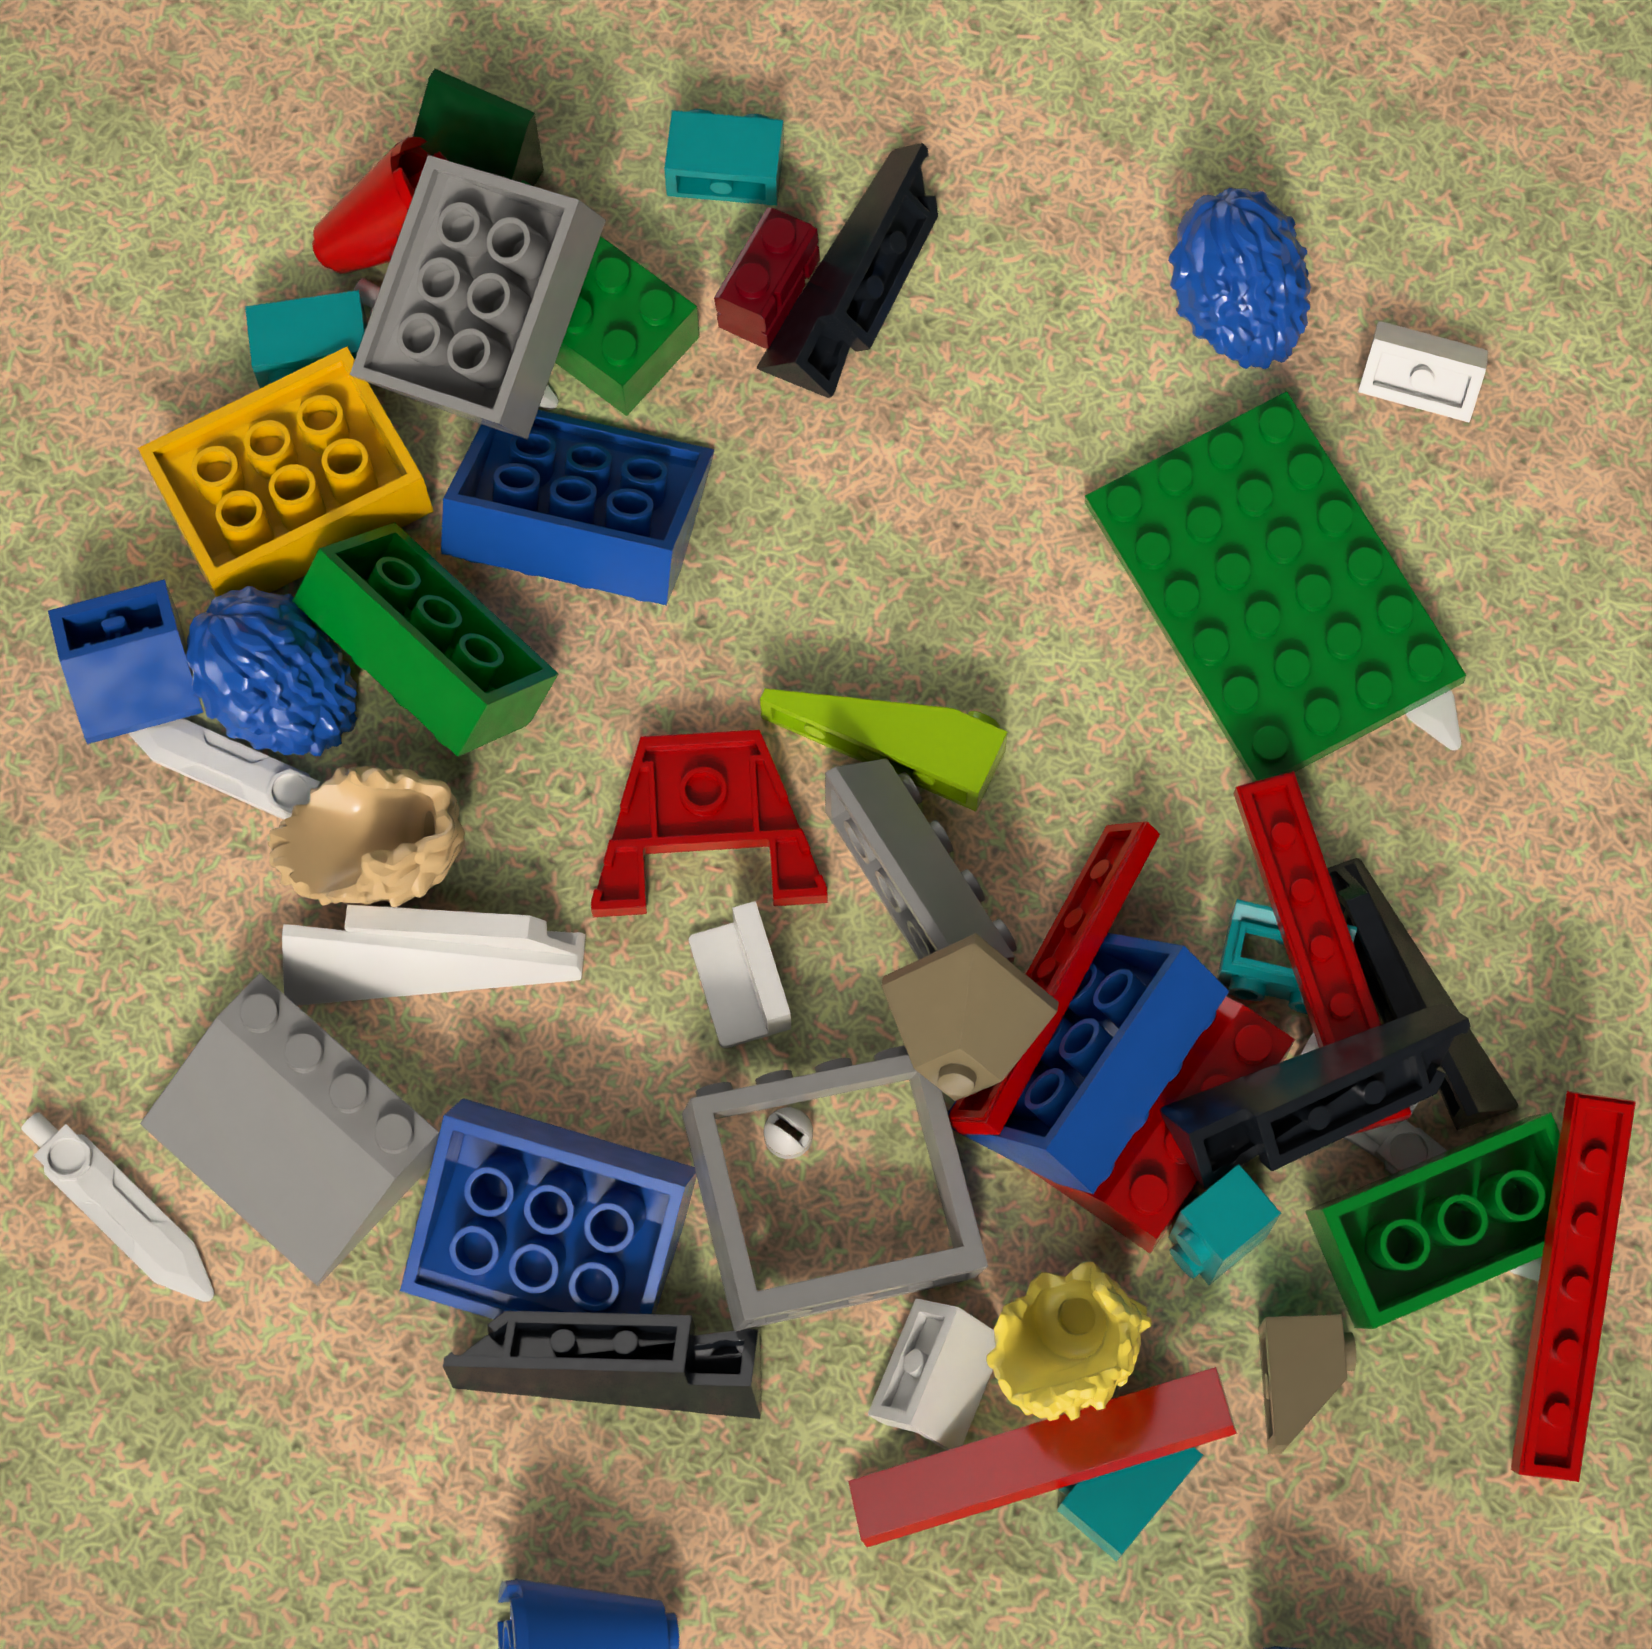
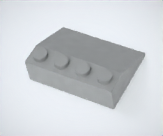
M428 155L350 375L476 423L528 439L606 220L578 199Z
M261 973L215 1018L140 1123L316 1286H319L431 1167L439 1132Z

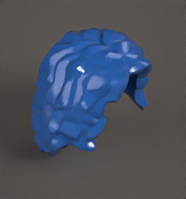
M1228 188L1216 196L1203 195L1194 202L1193 207L1181 219L1177 229L1178 242L1168 259L1174 266L1170 286L1172 289H1176L1179 301L1176 311L1180 317L1190 322L1194 336L1198 339H1206L1210 345H1213L1216 353L1226 355L1231 360L1238 361V364L1245 369L1250 366L1268 369L1273 360L1282 363L1292 355V347H1296L1300 335L1305 332V327L1308 325L1307 312L1310 310V301L1307 299V296L1310 293L1311 285L1308 280L1309 272L1304 262L1307 249L1302 247L1296 239L1294 218L1286 216L1269 200L1265 192Z
M246 586L242 590H230L212 599L207 611L194 617L191 622L186 652L187 663L193 670L192 693L193 696L202 698L206 716L210 719L216 718L226 728V735L228 737L245 739L256 750L267 748L274 752L279 751L284 756L292 754L305 755L309 752L313 756H321L324 749L341 745L342 733L353 731L357 720L354 713L357 706L355 699L357 683L350 676L351 668L349 662L342 659V650L337 643L325 632L318 629L312 620L292 602L294 597L291 594L267 593L253 586Z

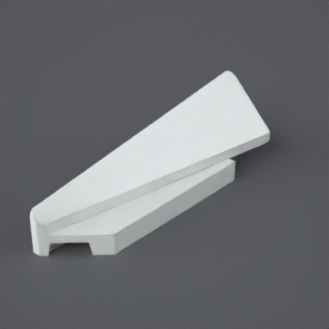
M347 905L345 930L283 924L284 995L297 1006L581 980L586 934L581 932L547 931V922L545 920L530 915Z

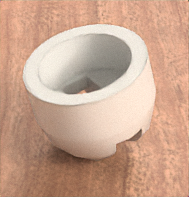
M792 1107L781 1108L773 1112L766 1120L764 1125L765 1144L777 1157L783 1159L797 1158L803 1155L811 1146L813 1140L812 1123L801 1110ZM779 1119H782L801 1132L803 1136L798 1142L790 1134L774 1124Z

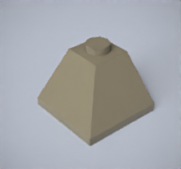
M976 933L883 976L881 985L913 1068L955 1102L1002 1082L1057 1013L1059 1004L1056 999Z

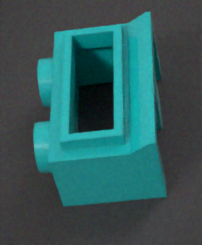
M1237 899L1230 915L1217 979L1224 986L1229 987V993L1234 997L1248 1001H1262L1265 995L1289 1001L1288 1006L1292 1010L1308 1014L1293 969L1240 957L1245 933L1274 939L1278 944L1285 945L1272 907ZM1347 925L1352 942H1354L1357 927Z

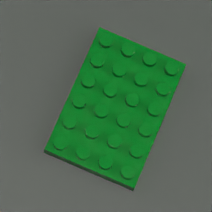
M1287 391L1085 495L1087 508L1252 782L1293 771L1296 772L1452 690L1465 681L1466 673Z

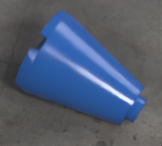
M522 1579L501 1581L498 1603L510 1602V1620L497 1621L498 1649H679V1627L676 1614L666 1613L661 1600Z

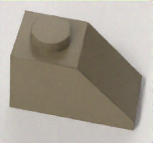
M1342 1314L1265 1317L1258 1327L1268 1454H1281L1347 1380V1371L1355 1370V1339L1352 1332H1344Z

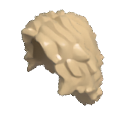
M366 765L346 770L344 767H341L335 771L331 779L324 782L319 788L311 789L308 804L295 805L292 809L291 817L281 821L279 828L270 830L268 846L272 851L270 852L269 862L273 868L281 872L280 884L284 886L292 885L297 894L302 897L317 899L321 905H329L332 902L370 905L379 901H387L391 907L395 908L414 897H423L429 888L440 884L445 879L450 867L463 849L465 831L458 820L459 805L457 804V799L445 782L438 779L421 778L411 769L393 768L383 771Z

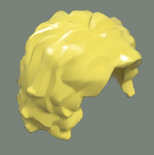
M1094 1262L1080 1263L1066 1277L1049 1272H1041L1030 1282L1025 1296L1015 1299V1302L1006 1304L1003 1307L994 1327L995 1348L986 1355V1361L988 1366L993 1369L1002 1392L1012 1404L1019 1406L1026 1416L1034 1414L1040 1419L1046 1417L1049 1421L1059 1419L1060 1414L1065 1412L1070 1420H1075L1080 1417V1410L1088 1408L1089 1405H1092L1096 1410L1105 1409L1106 1404L1114 1394L1117 1384L1119 1387H1122L1128 1382V1376L1133 1373L1139 1355L1141 1333L1151 1327L1152 1322L1151 1318L1146 1316L1147 1307L1128 1297L1121 1286L1106 1273L1102 1272L1101 1268Z

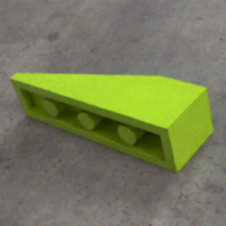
M766 688L760 697L762 719L861 762L888 759L897 774L906 772L916 786L977 812L1006 750L1008 732L1001 729L1000 724L995 719L978 711H969L966 714L947 707Z

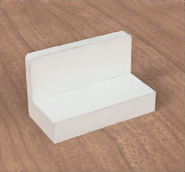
M1378 321L1358 392L1470 422L1486 372L1488 351Z
M756 901L733 907V923L695 933L689 937V945L719 1044L722 1048L733 1047L791 1030L790 1009Z
M916 1298L867 1415L885 1425L916 1432L945 1450L962 1446L993 1371L987 1364L986 1355L995 1348L994 1330L959 1307Z

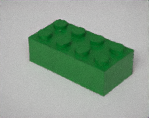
M525 180L521 181V183L530 185ZM600 236L555 363L624 415L628 416L700 337L697 306Z
M395 522L319 548L292 601L312 620L318 629L329 635L346 651L356 665L366 670L393 696L400 706L412 713L435 735L439 743L449 748L457 757L527 726L534 718L559 675L557 671Z
M1551 1112L1528 1116L1305 1211L1354 1328L1375 1329L1542 1257L1561 1134Z

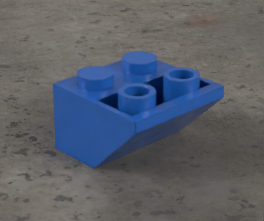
M165 579L48 610L59 661L87 744L204 713L200 698L193 696L192 693L193 670L187 663V645L179 614Z

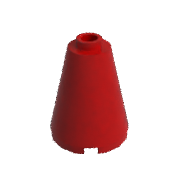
M407 137L398 142L315 225L312 247L316 258L324 267L332 269L339 274H347L390 262L426 159L430 155L420 147L427 142L421 137ZM440 151L432 155L433 157L448 161Z

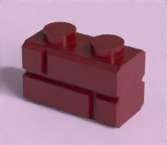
M766 208L714 297L716 311H718V327L762 348L769 349L805 287V279L810 278L820 261L819 246H817L819 243L818 229L812 226V224L782 211Z

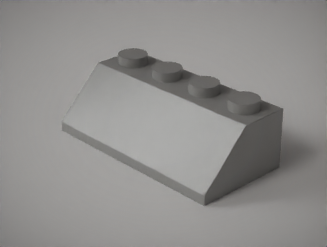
M888 759L836 766L825 772V813L918 960L976 933L1013 964L1015 958L1013 952L1017 950V946L1012 934L1001 919L992 922L984 910L981 902L985 900V896L978 881L968 869L960 872L949 855V853L953 852V846L947 833L937 820L928 823L918 807V804L922 803V799L910 776L906 772L897 774Z

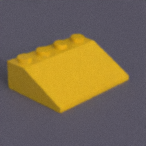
M348 347L338 350L137 448L215 597L225 594L230 590H242L246 586H253L260 591L271 593L305 576L319 548L394 522L402 528L434 512L422 474L369 383L350 375L355 359Z

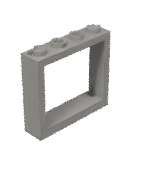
M905 1046L886 1049L874 1055L875 1061L852 1065L850 1058L830 1060L815 1067L816 1073L793 1077L791 1070L770 1072L756 1078V1085L734 1090L730 1082L715 1083L695 1091L697 1097L690 1098L682 1112V1117L735 1332L974 1279L988 1267L942 1091L913 1068ZM909 1080L953 1248L757 1291L715 1119Z

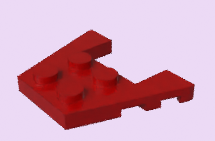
M760 729L640 737L620 803V813L612 839L609 840L604 856V866L597 889H594L591 899L593 918L647 914L644 856L646 854L769 847L773 906L828 903L826 883L822 874L820 875L810 852L808 841L797 822L788 801L787 792Z

